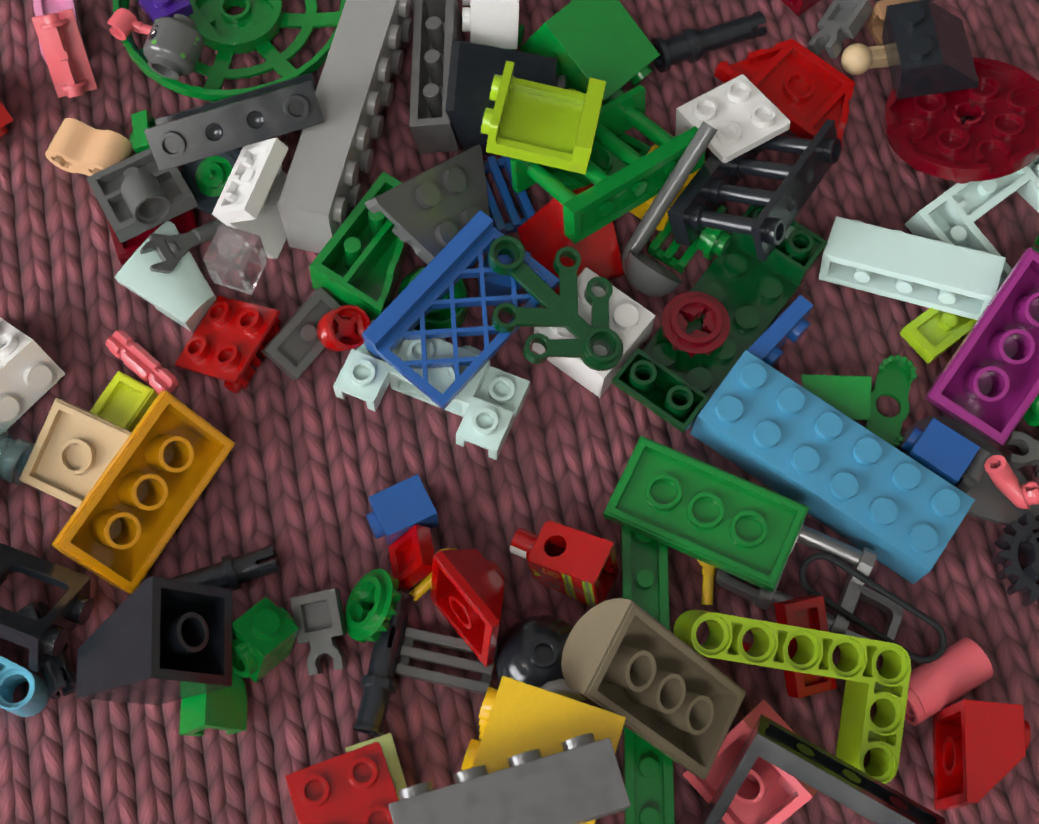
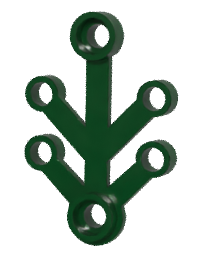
M501 236L495 239L490 246L488 263L491 269L500 275H510L544 308L516 307L511 303H501L494 309L492 316L493 327L501 333H510L517 326L566 328L576 339H549L540 333L530 335L523 348L525 358L534 364L543 363L548 357L581 358L587 367L596 371H607L614 368L622 358L623 343L617 333L609 329V299L613 292L610 281L604 277H594L585 288V300L592 305L590 326L578 314L577 271L581 263V256L576 249L563 247L555 255L553 268L559 275L558 295L523 262L525 249L518 239L512 236ZM500 255H508L512 258L513 263L503 264L499 262L498 257ZM568 257L572 259L574 266H563L560 258ZM601 287L606 295L597 297L592 293L591 288ZM504 312L509 313L514 321L507 324L499 320L498 315ZM540 343L544 346L545 352L543 354H535L531 351L530 345ZM593 346H604L608 354L605 356L596 355L593 351Z

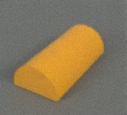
M161 391L52 542V546L97 577L128 594H132L236 443L168 391Z

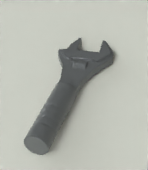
M216 219L184 234L172 236L150 234V241L145 243L140 253L142 255L156 250L162 262L153 264L150 270L165 274L171 273L180 259L192 248L230 232L232 229L219 219Z

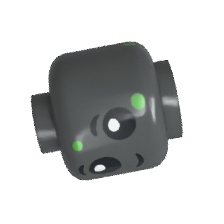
M174 14L173 17L163 16L154 21L143 48V53L149 61L148 66L154 72L174 80L179 79L180 76H187L193 73L205 44L201 33L196 30V23L181 14Z

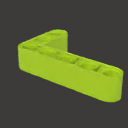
M688 610L678 617L674 625V635L701 656L846 680L836 757L884 784L894 778L899 767L911 674V659L908 652L902 646L890 642L703 610ZM705 621L709 627V636L705 643L700 645L696 638V631L698 626ZM750 629L754 642L749 651L745 652L742 639L744 634ZM795 637L797 651L794 657L790 659L788 645L792 638ZM838 645L840 649V659L839 662L836 665H834L832 660V654L834 649ZM881 654L883 657V665L878 672L876 668V662L878 656ZM876 702L877 711L871 720L870 709L872 704ZM870 750V761L864 768V756Z

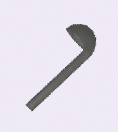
M704 121L628 240L622 254V269L628 282L636 291L648 297L665 296L674 292L682 284V281L674 273L650 257L642 254L641 251L718 131Z

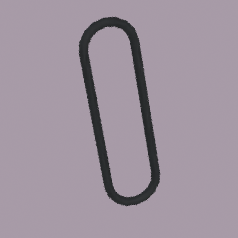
M814 553L802 562L799 569V580L803 589L810 595L824 596L808 584L806 580L808 566L818 559L830 561L931 625L937 631L940 637V644L938 650L930 656H919L903 647L908 652L911 660L918 663H930L944 654L947 646V635L943 627L936 620L833 555ZM824 596L825 605L881 641L900 645Z

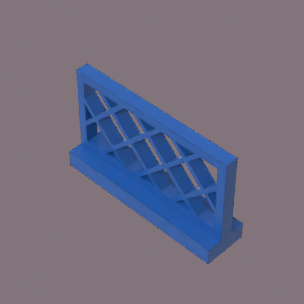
M482 210L461 229L362 333L365 347L376 358L385 360L443 410L521 327L517 326L510 333H501L493 326H488L486 306L511 303L518 307V304L526 303L523 307L538 308L541 305L530 294L517 295L516 280L511 276L512 295L486 297L484 277L505 275L494 272L491 267L484 268L483 255L490 249L495 239L505 235L494 227V220ZM525 252L523 262L552 290H555L559 285V279ZM509 256V264L513 263V260ZM478 261L479 268L471 269L474 266V264ZM480 277L481 297L455 299L454 286L460 279ZM448 292L450 293V299H442ZM482 306L483 326L457 328L455 308ZM432 309H451L452 328L425 329V316ZM420 323V330L412 331ZM497 334V336L489 343L488 335ZM484 335V350L478 356L458 358L457 337ZM452 337L454 358L427 360L426 339ZM421 339L422 360L402 361L392 352L403 340ZM459 366H468L461 374L459 373ZM454 367L455 381L443 394L428 382V368ZM413 369H423V378Z

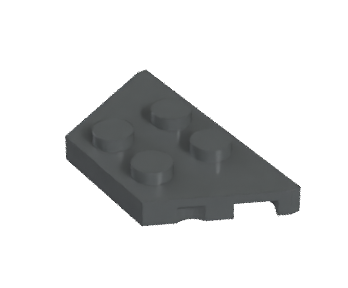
M480 144L473 146L364 203L373 214L379 211L383 213L395 225L392 232L402 242L408 243L414 249L415 254L428 265L480 210L490 217L482 148Z

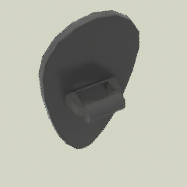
M930 416L915 422L903 434L904 439L900 443L898 450L907 455L908 452L901 447L916 426L924 431L934 417L980 446L959 481L954 485L975 499L967 514L1002 525H1008L1013 520L1018 522V519L1025 513L1030 512L1034 518L1039 515V504L1031 505L1030 509L1017 508L995 487L985 471L984 464L989 457L1002 454L986 439L962 423L949 417ZM1011 468L1021 485L1028 482L1018 469Z

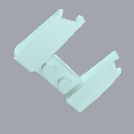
M1039 156L1028 166L1010 175L992 180L955 184L918 211L904 225L916 236L932 240H942L949 244L974 250H983L990 254L1001 256L974 222L1015 191L1039 213ZM1006 261L999 285H1002L1012 270Z

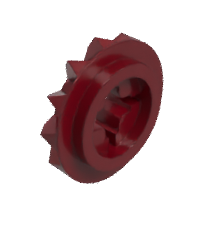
M685 292L672 298L665 306L660 321L663 329V338H667L670 341L674 351L680 349L687 352L690 358L696 354L704 353L709 356L715 349L723 346L730 331V318L725 307L713 296L702 292ZM702 315H705L701 327L704 332L696 329L693 333L686 334L687 320L693 322L697 318L700 319Z

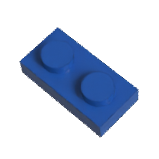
M800 295L747 351L773 367L784 354V351L780 348L788 340L796 343L811 325L806 319L814 305Z

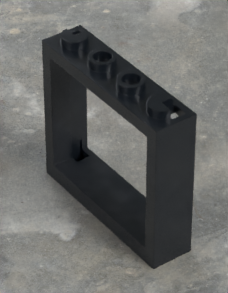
M762 714L698 824L720 823L759 756L876 824H946L944 817Z

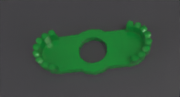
M891 355L888 359L885 358L879 365L874 388L871 392V420H866L865 423L866 429L895 448L904 439L903 436H900L902 423L909 414L908 395L911 383L917 377V373H915L916 367L912 366L913 362L907 361L908 359L905 356L901 358L900 355L895 357ZM882 396L893 398L899 405L898 415L894 417L881 415L876 408L877 399Z

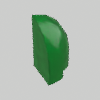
M801 374L803 388L853 420H871L872 376Z
M232 670V687L182 699L179 735L204 736V729L207 728L226 730L227 735L247 731L248 702L246 687L242 677Z

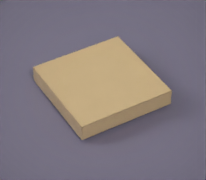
M56 398L19 480L78 508L132 431L68 401Z

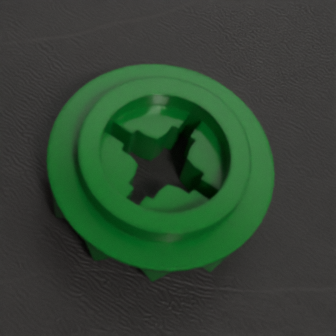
M383 569L371 570L353 588L347 601L345 613L346 629L352 639L362 643L366 641L376 642L380 637L381 631L389 630V621L392 616L397 615L395 606L401 599V594L397 592L399 580L393 577L390 572Z

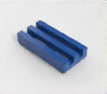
M491 156L484 163L485 174H492L510 223L504 224L486 179L490 218L494 220V227L506 235L516 232L517 228L531 218L535 212L526 190L520 193L514 191L524 219L519 218L500 171L505 169L513 189L510 157L502 156V158L496 159L495 156Z

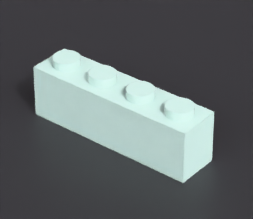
M836 216L827 241L828 244L823 252L819 280L978 320L997 292L1006 257L990 254L983 250H974L949 244L942 240H932L900 230H891L866 224L859 220H850Z

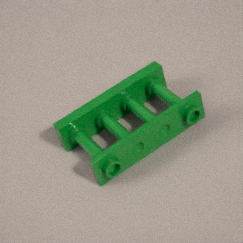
M638 85L601 106L592 150L602 145L626 164V167L609 175L589 159L586 174L582 175L591 181L594 186L576 195L553 175V173L560 169L510 158L513 190L520 193L536 183L563 205L564 235L576 244L657 195L698 128L694 126L679 136L673 137L645 115V88ZM634 127L656 144L658 148L642 156L620 139L618 135ZM705 151L690 174L700 169L704 164Z

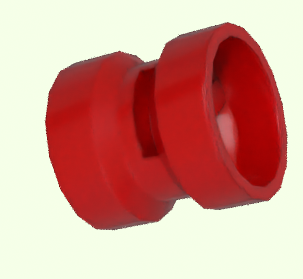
M345 305L322 315L318 321L316 331L319 341L325 348L330 351L341 352L364 344L362 333L371 323L364 310L358 306Z

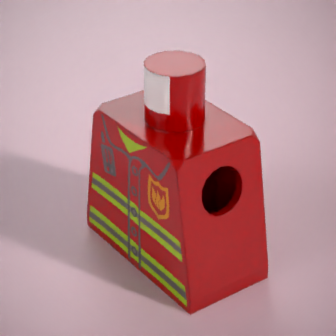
M551 520L544 523L539 535L524 528H518L511 541L510 552L527 559L532 576L537 582L592 608L606 601L619 573L613 542Z

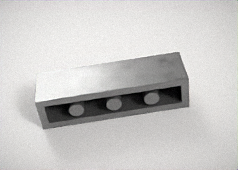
M415 0L409 127L420 154L459 151V140L445 111L452 41H462V15L457 0Z
M593 733L565 740L561 743L563 752L543 758L540 749L514 755L508 758L510 768L490 774L487 772L486 765L463 770L453 775L455 784L433 790L432 782H424L398 791L400 801L388 804L393 824H582L625 811L631 805L610 737L595 741Z

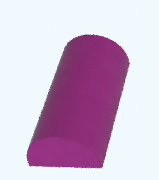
M1030 247L1024 251L925 396L931 404L952 419L1000 445L1005 443L1039 394V253Z

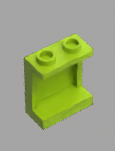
M506 60L503 75L495 74L491 86L489 100L496 101L494 109L486 108L482 121L481 133L488 135L486 152L586 174L606 81L590 78L585 94L515 78L513 76L515 62Z

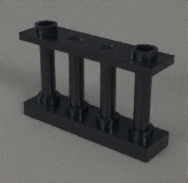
M312 72L156 118V126L145 128L144 132L159 172L324 123L315 94L317 86Z
M827 119L813 139L778 135L727 163H722L712 152L667 211L676 244L691 246L701 231L706 228L753 236L758 260L766 261L776 245L781 244L785 232L827 171L840 157L842 144L841 140L837 138L835 120ZM764 149L801 155L795 165L755 159ZM745 175L783 180L776 192L736 185L740 178H743ZM725 201L764 207L756 219L716 212Z

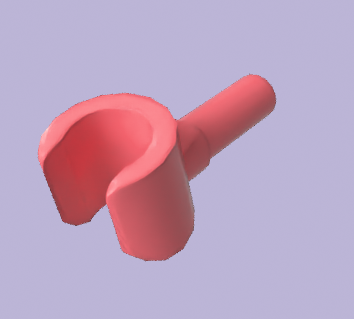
M126 8L116 10L107 21L111 25L109 29L110 34L123 41L128 38L132 31L149 35L152 28L151 25L138 21L136 16Z

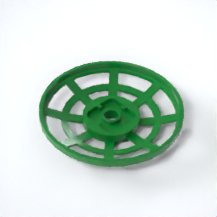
M113 0V14L120 8L129 10L130 0ZM189 0L193 9V14L189 15V18L196 23V30L201 33L205 45L218 51L213 66L205 65L201 62H197L194 72L208 76L203 88L184 84L154 72L148 66L149 61L143 53V48L138 49L135 44L132 32L126 40H121L132 61L147 76L163 87L184 96L215 101L299 75L315 72L327 59L346 0H340L339 11L317 13V0H305V14L284 13L282 0ZM234 6L245 8V10L238 15H230L226 13L230 8ZM336 27L326 45L310 61L298 69L288 62L305 46L314 28ZM280 28L301 29L296 39L282 53H279L270 43ZM256 50L266 61L247 68L230 69L235 54ZM272 70L281 76V78L273 82L255 87L232 90L221 89L225 79L251 78Z

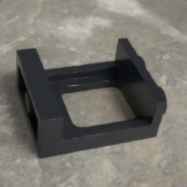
M0 543V586L7 579L8 574L20 572L67 591L44 618L38 620L0 607V638L29 648V669L38 672L51 656L55 657L62 651L68 635L78 624L83 625L89 618L94 605V600L90 598L91 577Z

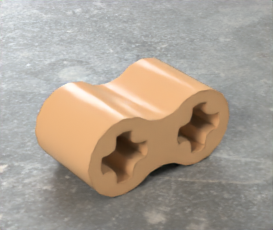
M65 118L45 155L51 163L62 170L91 176L131 157L134 150L131 142L117 132L95 129L77 119Z

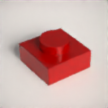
M415 524L388 547L393 577L399 580V587L404 589H411L432 572L433 555L435 552L430 528Z

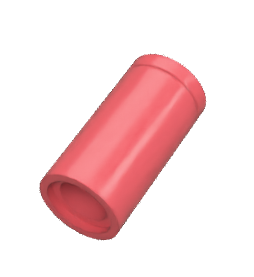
M963 637L947 647L944 654L937 660L930 663H922L911 670L905 720L909 724L917 726L993 677L991 662L977 643L967 637Z

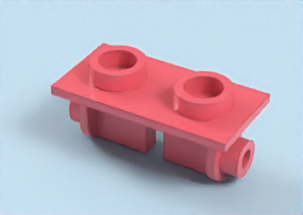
M73 9L32 17L58 98L68 96V98L83 95L84 92L98 89Z

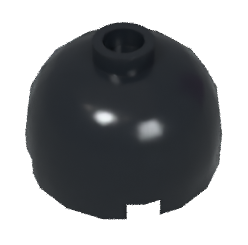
M550 615L529 616L515 623L501 638L496 653V677L499 683L502 676H506L540 688L547 682L564 679L561 667L562 653L573 627L565 620Z

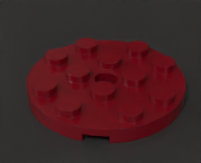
M972 57L979 80L978 88L898 100L893 88L886 102L884 131L890 146L914 170L960 184L970 181L1001 178L1023 169L1039 156V81L1022 69L993 59ZM965 115L973 116L976 118L973 120H966L965 124L961 123V118Z

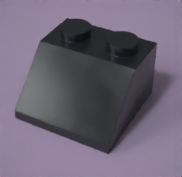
M930 0L887 5L882 39L897 100L978 88L979 80L962 19Z

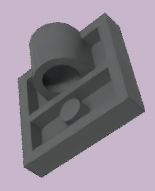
M151 148L86 178L120 243L198 206L177 167L159 172Z

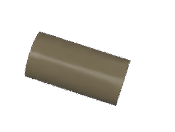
M623 598L606 600L586 612L571 630L562 653V673L571 689L598 708L626 717L625 727L696 777L703 780L706 779L746 694L744 689L632 600Z

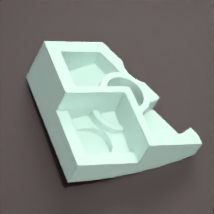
M169 220L152 233L169 236L179 234L175 225ZM148 237L114 278L118 283L154 305L158 311L193 332L217 298L189 251L180 259L173 272L165 274L151 271L150 267L153 264L162 262L156 250L141 255L142 247L150 241Z

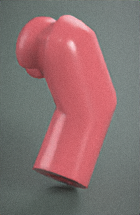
M993 455L986 460L984 468L993 484L1017 508L1030 509L1031 505L1039 504V484L1037 482L1029 481L1021 485L1007 460L1002 455Z

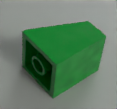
M572 0L547 20L519 48L525 53L557 58L561 74H567L569 87L586 94L590 78L606 81L602 99L603 105L623 95L625 92L621 87L629 80L635 86L650 74L652 69L648 64L660 55L619 0Z

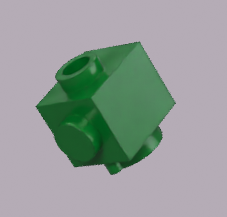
M264 597L232 623V670L243 678L250 677L257 683L290 655L299 628L295 625L294 619L288 611L282 607H276L267 597Z

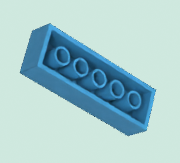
M745 350L698 414L690 432L692 436L778 494L810 507L807 512L809 515L861 550L865 546L878 553L876 560L913 585L931 571L975 499L747 350Z

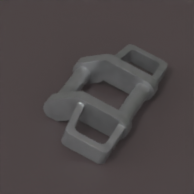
M804 522L791 549L792 552L796 542L821 553H828L853 566L852 568L866 577L869 576L878 554L876 551L865 546L862 550L805 526ZM785 566L773 593L761 587L757 590L732 578L727 572L718 569L715 575L717 585L754 602L753 605L767 610L768 607L775 609L774 603L795 599L776 590ZM849 574L837 604L853 614L858 599H861L885 612L888 616V622L883 634L894 640L903 616V608L890 599L865 587V583ZM835 610L833 615L826 612L829 632L867 638L847 630L850 620Z

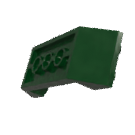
M751 205L742 217L756 219L764 207ZM794 220L785 232L781 244L776 245L766 261H762L757 258L753 236L732 232L730 243L722 255L716 257L689 291L711 295L727 310L730 318V331L723 346L715 349L709 356L704 353L696 354L690 358L687 352L680 349L674 351L670 341L667 338H663L661 326L643 350L637 347L613 377L611 383L684 433L695 423L698 414L745 350H748L782 312L828 242ZM702 315L700 319L697 318L693 322L687 320L686 334L693 333L696 329L704 332L701 327L705 315Z

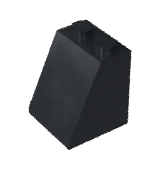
M452 41L445 111L463 151L480 144L483 155H496L486 152L488 135L481 133V126L485 109H494L496 101L489 100L491 86L495 74L503 75L506 60L515 62L513 70L515 78L569 90L567 74H561L557 58L465 41Z
M155 576L146 578L78 648L76 698L160 705L232 687V590Z

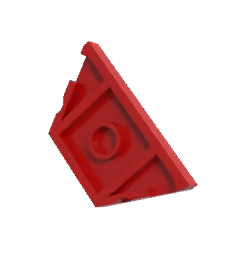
M791 38L777 43L770 49H759L750 52L745 60L730 65L726 60L716 66L714 76L723 83L743 74L790 120L789 130L800 138L813 139L827 119L835 120L837 138L841 140L843 146L842 138L848 120L849 103L853 95L855 82Z

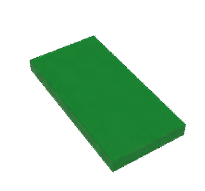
M640 436L606 506L603 517L773 593L810 507L644 436Z

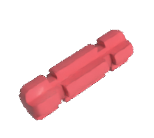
M117 330L112 336L108 337L106 346L109 348V351L118 359L124 361L123 363L141 380L149 384L158 395L161 391H168L171 394L177 389L179 382L176 376L167 368H163L158 360L140 344L135 343L133 338L124 330Z

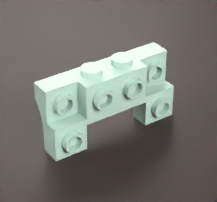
M444 338L426 339L427 360L454 358L453 344L446 342ZM421 339L403 340L392 352L402 361L422 360ZM365 344L359 346L357 350L351 349L333 385L336 397L344 399L346 394L366 401L367 408L375 412L389 383L393 390L439 407L385 360L376 358L366 349ZM471 346L458 347V358L475 357L481 353L480 350ZM489 360L444 409L463 417L455 435L456 444L463 447L466 442L475 444L489 450L488 457L497 460L509 431L527 398L530 381L490 366ZM459 366V373L461 374L468 366ZM454 367L428 368V382L443 394L455 381ZM413 369L423 378V369Z

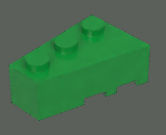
M384 171L309 265L312 287L314 289L321 287L341 306H358L366 312L370 322L375 320L391 304L409 246L408 243L402 242L392 232L395 225L383 213L379 211L373 214L364 203L402 183Z

